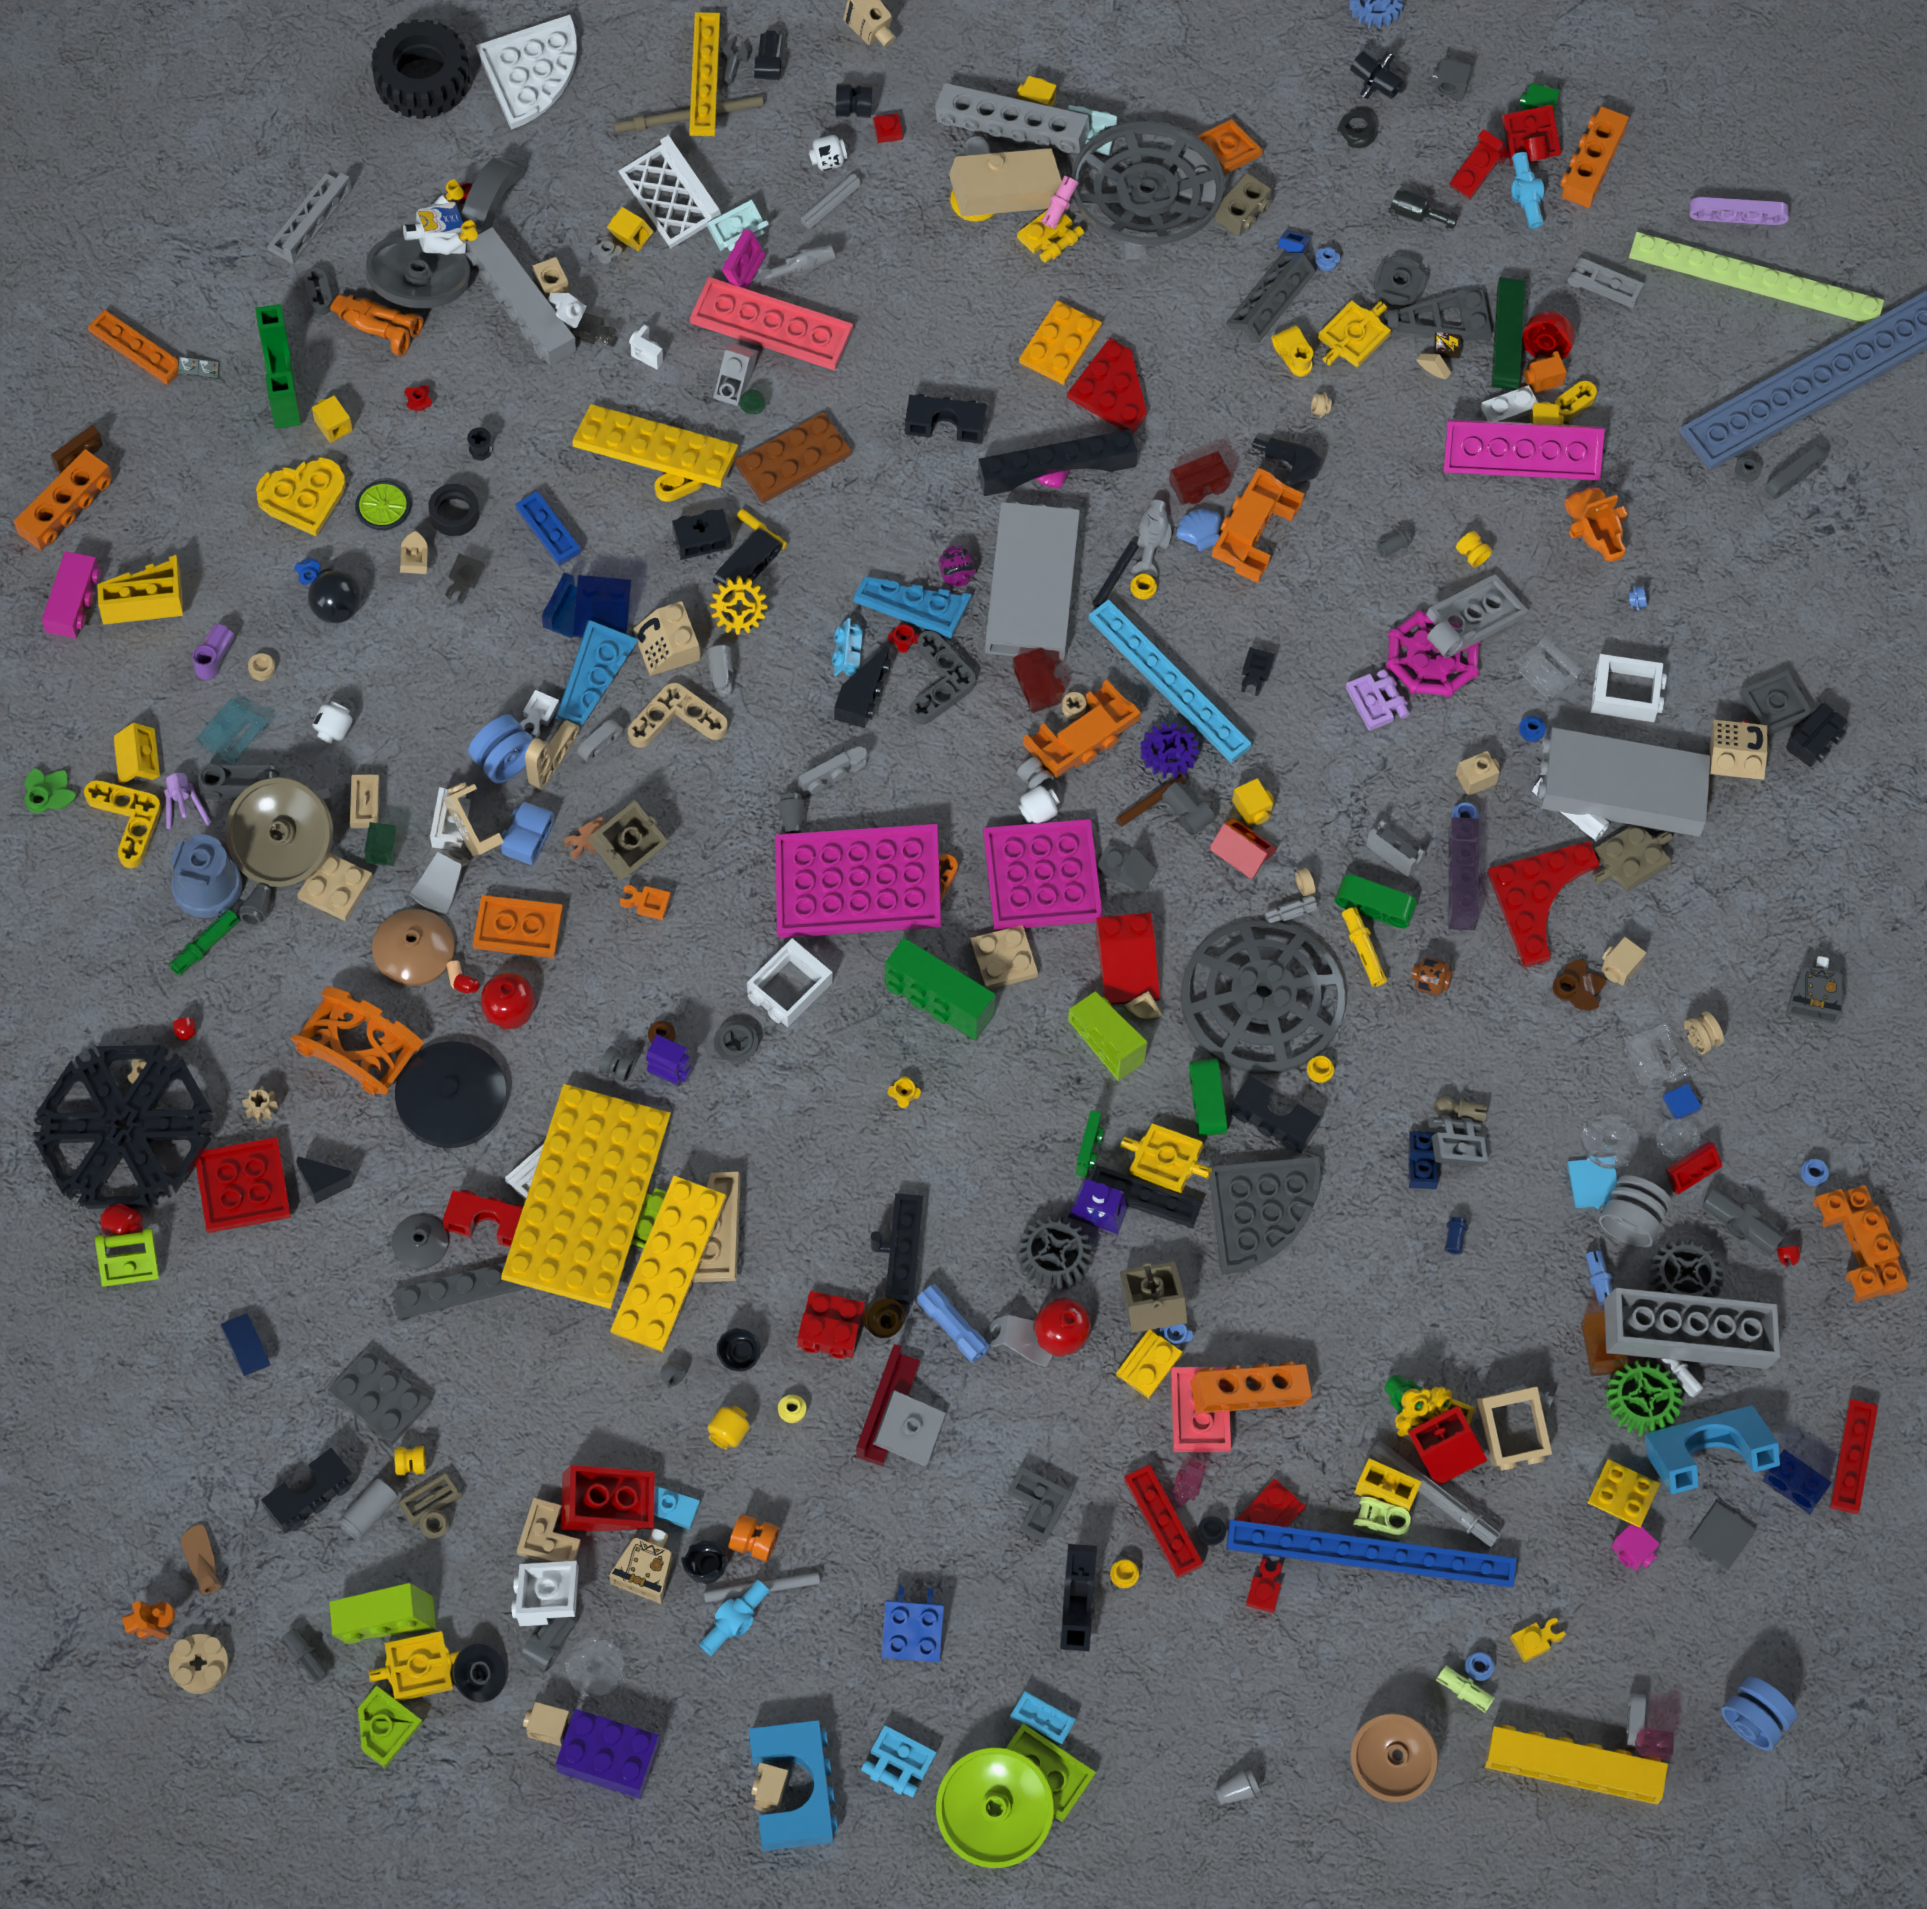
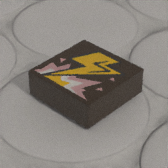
M1435 332L1434 354H1440L1442 358H1460L1461 335Z

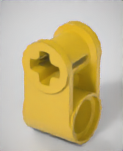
M1297 325L1271 337L1276 352L1282 357L1294 375L1303 377L1312 371L1311 360L1313 358V350Z

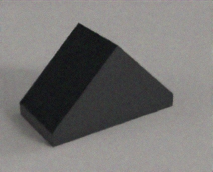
M297 1157L296 1163L299 1173L316 1204L352 1187L354 1180L351 1171L303 1157Z

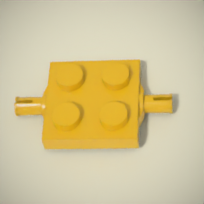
M1351 300L1319 332L1318 339L1331 348L1322 358L1324 363L1330 366L1340 356L1358 368L1391 334V329L1381 323L1378 318L1387 309L1384 303L1382 305V302L1379 301L1371 310L1361 308Z
M1151 1124L1147 1134L1140 1142L1124 1136L1121 1142V1148L1135 1152V1159L1129 1170L1130 1175L1182 1193L1187 1180L1193 1173L1209 1179L1212 1173L1211 1167L1198 1163V1157L1204 1147L1202 1141L1156 1124Z
M439 1631L384 1643L387 1655L386 1667L368 1670L371 1683L388 1679L393 1688L394 1699L399 1702L453 1690L451 1671L459 1652L449 1653L445 1646L443 1633Z

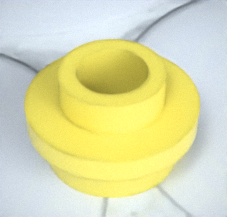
M797 1395L783 1397L778 1404L779 1416L788 1423L801 1421L806 1414L805 1401ZM790 1404H794L798 1408L796 1411L790 1412L787 1410V1407Z

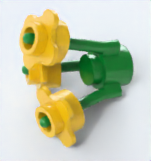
M1401 1375L1392 1376L1384 1387L1385 1392L1391 1397L1389 1402L1399 1413L1395 1418V1426L1399 1429L1397 1434L1400 1437L1409 1435L1408 1431L1423 1424L1420 1418L1428 1410L1432 1414L1436 1412V1415L1439 1416L1451 1404V1390L1445 1391L1443 1387H1434L1429 1392L1412 1380L1406 1381Z

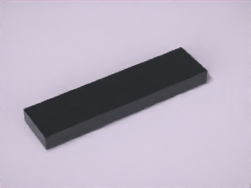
M1097 1165L1091 1180L1122 1191L1128 1207L1190 1228H1194L1203 1203L1200 1199Z

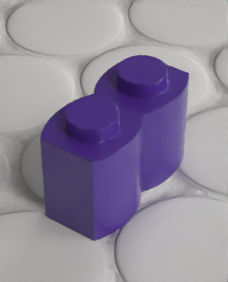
M657 1034L646 1055L648 1073L680 1086L682 1081L686 1082L692 1071V1067L689 1066L691 1056L688 1055L689 1049Z

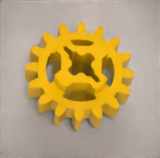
M737 576L736 582H732L728 577L726 578L727 585L723 586L721 583H718L720 591H712L711 593L716 600L709 602V606L716 610L710 614L712 618L719 617L716 624L718 627L725 624L724 630L727 633L731 628H734L736 635L740 634L742 628L747 633H750V625L758 628L757 619H765V615L761 610L767 609V604L761 601L766 596L764 593H758L761 588L759 584L751 586L752 580L750 578H747L744 583L740 576ZM744 589L749 591L754 596L755 600H752V598H746ZM733 590V593L727 598H723L729 591ZM737 600H741L743 605L736 611L732 605H736ZM721 611L729 612L732 615V621L724 617ZM749 613H753L748 619L744 620V617Z

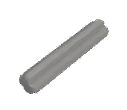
M850 174L801 216V224L807 229L812 228L860 186V179L855 174Z

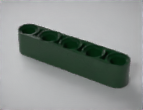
M1499 277L1492 388L1517 390L1519 387L1525 279Z

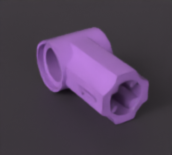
M221 624L213 625L202 645L193 651L192 660L195 673L201 679H212L218 674V665L235 638L234 633L226 626ZM209 661L207 664H201L202 662Z

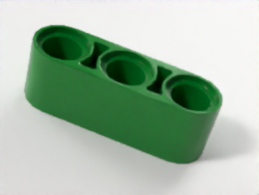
M1348 874L1343 876L1334 902L1343 909L1347 910L1357 907L1360 915L1401 929L1408 928L1417 906V900L1406 893Z
M1218 1059L1189 1061V1075L1198 1136L1227 1134V1121Z

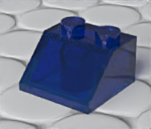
M578 575L573 637H583L589 620L627 635L631 580Z

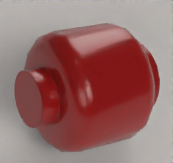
M123 1203L109 1206L104 1210L100 1218L102 1232L107 1237L143 1232L141 1214Z

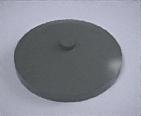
M404 234L383 239L370 250L367 256L366 277L370 286L383 298L402 306L433 308L448 304L460 297L469 283L470 266L464 253H451L449 255L426 253L422 250L419 239L405 240Z

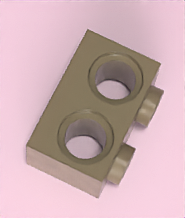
M1246 173L1221 201V205L1215 215V221L1240 236L1245 230H1250L1256 222V217L1260 213H1265L1272 202L1270 200L1271 188Z

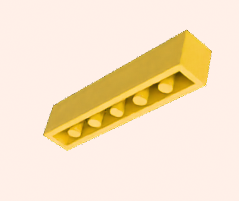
M1499 1725V1727L1494 1726L1490 1733L1484 1768L1658 1805L1663 1798L1668 1764L1661 1762L1660 1758L1654 1756L1640 1758L1632 1756V1753L1626 1750L1618 1749L1612 1752L1603 1750V1747L1598 1744L1587 1743L1584 1746L1574 1744L1572 1739L1565 1737L1551 1739L1546 1738L1545 1734L1538 1731L1523 1733L1516 1731V1728L1513 1726Z

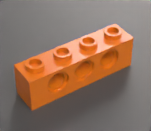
M1602 106L1597 115L1592 114L1587 127L1590 131L1588 135L1585 133L1582 135L1578 146L1581 150L1579 154L1574 153L1569 165L1572 169L1570 173L1565 172L1560 186L1564 189L1561 198L1590 209L1625 134L1629 120L1628 116Z
M85 449L14 520L17 533L40 551L47 545H51L56 540L57 535L65 527L73 523L81 510L88 508L93 498L100 491L108 488L112 480L109 466ZM64 500H70L66 503H61ZM46 518H52L49 521H43Z
M1293 1361L1284 1362L1279 1366L1269 1367L1267 1363H1262L1242 1369L1240 1365L1227 1367L1225 1370L1217 1371L1214 1367L1200 1369L1190 1381L1196 1414L1303 1406L1312 1397L1306 1364L1296 1365ZM1273 1380H1277L1281 1384L1282 1389L1276 1387ZM1246 1382L1252 1383L1255 1387V1391L1249 1389L1246 1385ZM1219 1384L1225 1385L1228 1389V1393L1222 1391L1219 1387Z

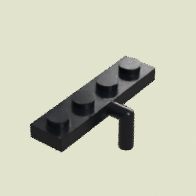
M895 1193L891 1242L882 1241V1235L878 1231H874L871 1234V1250L889 1253L885 1296L894 1298L899 1304L913 1305L923 1205V1196Z

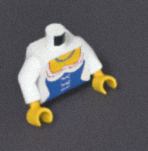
M455 179L450 180L446 184L448 192L446 195L442 194L433 204L416 212V224L403 226L405 240L419 239L422 250L426 253L462 254L465 253L466 239L474 241L478 237L475 223L472 220L463 223L456 203L451 202L452 199L459 200L464 195L463 189Z

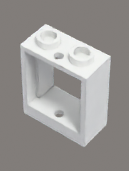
M1600 654L1595 671L1591 713L1654 722L1657 713H1662L1664 697H1660V689H1665L1667 674L1662 673L1663 663ZM1608 672L1653 678L1651 703L1607 697Z
M792 938L747 982V996L756 1006H763L768 1011V1015L778 1024L782 1022L788 1028L833 983L832 971ZM791 961L810 977L815 984L786 1011L761 989Z

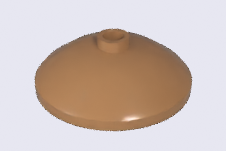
M421 909L403 910L388 917L378 927L372 942L373 959L379 971L390 981L404 986H420L439 978L447 970L446 964L453 960L455 951L453 934L446 922L436 914ZM410 937L416 938L414 942H408L407 940Z
M1387 1713L1376 1716L1360 1728L1353 1740L1351 1765L1354 1775L1360 1785L1378 1799L1388 1802H1404L1414 1799L1431 1785L1437 1773L1439 1757L1435 1740L1422 1723L1410 1716L1400 1713ZM1396 1749L1402 1751V1759L1395 1757L1394 1751Z

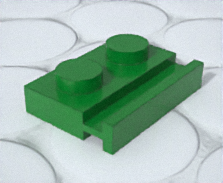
M1090 1111L1077 1159L1075 1174L1077 1176L1086 1178L1088 1169L1094 1170L1098 1153L1093 1152L1095 1143L1101 1144L1104 1128L1100 1127L1101 1112Z

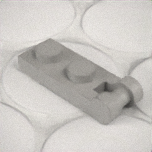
M1584 258L1577 260L1574 266L1575 271L1571 272L1567 279L1568 283L1573 287L1585 288L1630 308L1634 307L1644 286L1642 282ZM1589 273L1591 274V277L1585 276L1584 274Z

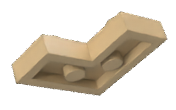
M533 1498L516 1551L517 1555L545 1563L576 1560L581 1540L555 1533L561 1513V1505Z

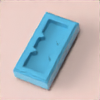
M655 1486L654 1518L690 1530L698 1511L700 1500Z
M1024 1691L1010 1715V1718L1014 1721L1025 1724L1059 1746L1063 1745L1076 1722V1719L1026 1691Z

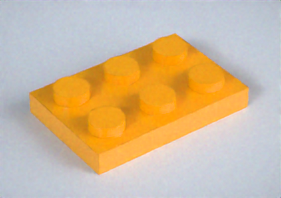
M1056 301L1021 354L1019 363L1065 385L1100 331L1102 322L1062 302Z

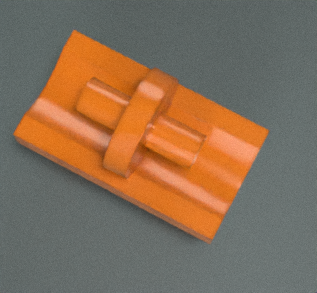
M139 1600L132 1603L133 1612L122 1616L126 1633L133 1634L136 1632L141 1639L150 1636L164 1639L169 1636V1632L164 1627H168L174 1621L175 1610L167 1602H157L152 1606Z

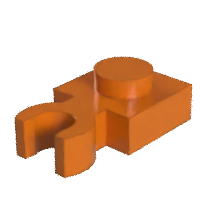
M631 885L624 886V893L632 895V898H620V906L624 908L636 906L638 915L664 920L671 892L644 886L641 893Z

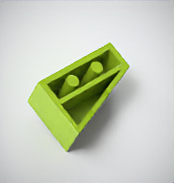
M1095 991L1069 1009L1068 1021L1117 1081L1144 1064L1147 1041L1111 1007L1105 997H1101Z
M411 1583L329 1602L332 1636L342 1640L345 1644L358 1643L363 1639L436 1630L433 1596Z

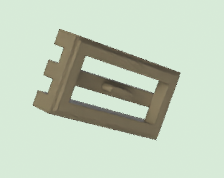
M445 1472L397 1501V1504L409 1520L412 1528L420 1523V1518L426 1511L431 1509L441 1511L461 1499L462 1495L448 1473ZM446 1482L448 1484L446 1487L442 1488L441 1490L430 1495L423 1501L408 1509L407 1505L411 1504L415 1500L429 1493L430 1491L442 1485L443 1483ZM451 1491L453 1492V1493L450 1494L449 1496L445 1497L444 1499L440 1500V1501L437 1502L436 1504H434V1505H432L431 1507L427 1508L426 1510L422 1511V1512L419 1513L418 1515L413 1516L415 1513L419 1512V1511L422 1510L423 1508H425V1507H427L428 1505L432 1504L433 1502L437 1501V1500L440 1499L441 1497L445 1496L446 1494L450 1493Z

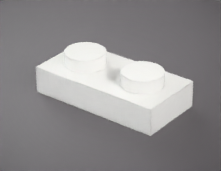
M1528 385L1482 402L1481 409L1488 421L1510 422L1530 415L1533 403L1538 402Z

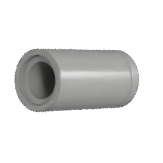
M376 1479L337 1522L346 1533L359 1541L398 1499V1496L386 1483Z

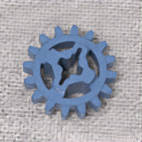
M1349 0V10H1353L1352 17H1359V24L1368 22V28H1371L1372 24H1376L1377 28L1381 29L1382 23L1390 26L1391 19L1397 21L1403 8V0Z

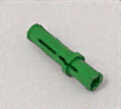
M227 909L192 943L188 942L185 945V949L168 963V966L172 967L171 970L180 977L196 961L200 962L204 958L203 955L240 922L236 914Z

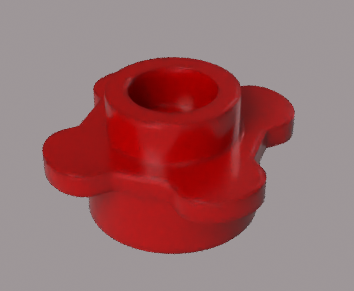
M427 385L406 388L404 395L408 398L407 408L415 411L429 408L432 405V399L428 395L430 388Z
M901 624L888 634V641L894 643L900 653H906L910 646L918 644L919 635L914 634V630L908 624Z

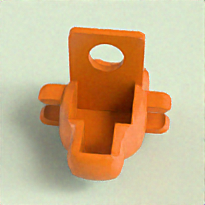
M1598 487L1574 492L1564 501L1567 513L1573 518L1574 522L1568 531L1571 538L1575 539L1582 536L1585 543L1590 548L1599 551L1606 562H1614L1623 558L1626 553V547L1622 543L1623 528L1621 523L1626 520L1628 511L1624 506L1614 509L1619 499L1618 496L1613 495L1606 498L1604 492Z

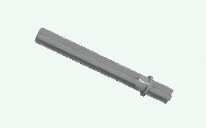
M1378 1441L1372 1447L1370 1454L1382 1464L1422 1481L1418 1492L1467 1529L1466 1533L1474 1534L1490 1548L1498 1541L1501 1534L1482 1520L1483 1516L1481 1514L1477 1516L1382 1441Z

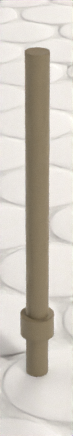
M762 96L716 104V114L763 106ZM690 109L643 117V115L635 116L633 120L613 123L615 133L630 130L638 132L646 130V127L689 120Z

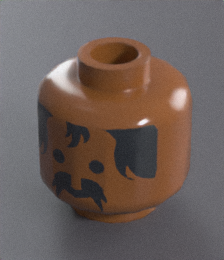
M1424 957L1420 965L1414 964L1411 980L1416 981L1415 987L1418 991L1439 996L1443 991L1449 990L1453 970L1449 969V964L1446 961Z

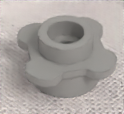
M604 237L601 243L592 246L591 252L593 255H597L601 263L611 264L617 259V256L622 254L621 246H616L612 242L611 237Z

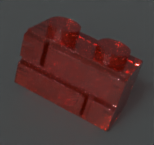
M1217 451L1171 469L1169 476L1170 485L1174 492H1176L1181 505L1189 502L1197 504L1205 496L1212 493L1214 495L1222 494L1230 487L1231 474L1226 464H1224L1220 453Z
M1038 648L1013 658L1012 668L1031 712L1035 713L1044 710L1046 707L1050 708L1061 703L1062 693H1065L1061 678H1056L1053 673L1055 665L1051 655L1046 656L1044 649Z

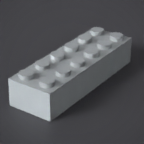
M1615 1288L1604 1299L1606 1353L1768 1369L1780 1358L1777 1304Z

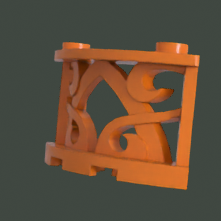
M326 986L320 994L324 999L299 1034H293L290 1038L297 1045L295 1047L296 1050L306 1057L314 1056L338 1067L361 1083L362 1089L371 1095H387L389 1087L413 1053L419 1051L424 1042L399 1021L396 1020L392 1024L390 1019L380 1016L383 1011L365 1000L361 1002L355 1001L351 998L349 992ZM347 1014L353 1016L352 1020L345 1021L344 1017ZM363 1021L367 1022V1037L373 1048L361 1051H344L339 1041L338 1029H351L360 1025ZM377 1031L385 1034L382 1038L378 1037L382 1045H379L373 1037ZM316 1036H322V1039L319 1041L313 1040ZM400 1048H403V1050L400 1052L398 1057L393 1062L389 1055L396 1052ZM380 1058L390 1067L381 1081L369 1073L371 1067L377 1068L381 1073V1065L378 1060ZM353 1062H361V1067Z

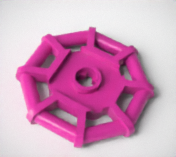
M1417 610L1413 616L1388 632L1387 670L1392 671L1409 688V693L1413 695L1415 693L1445 695L1446 698L1452 697L1456 690L1472 678L1478 677L1480 673L1478 670V657L1481 641L1461 651H1468L1467 665L1460 662V652L1449 658H1444L1427 639L1432 629L1427 628L1425 623H1434L1426 615L1427 612ZM1450 623L1453 627L1459 628L1456 623ZM1415 626H1418L1419 631L1412 638L1404 636ZM1399 644L1407 648L1405 658H1399ZM1434 650L1440 655L1436 656V659H1431V656L1426 653ZM1404 667H1408L1410 670L1412 668L1416 672L1417 678L1414 679ZM1456 671L1461 673L1451 682L1447 681L1450 673ZM1422 681H1439L1440 684L1422 683Z

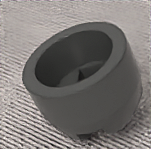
M667 1362L661 1368V1378L668 1387L677 1385L686 1375L681 1365L676 1362Z

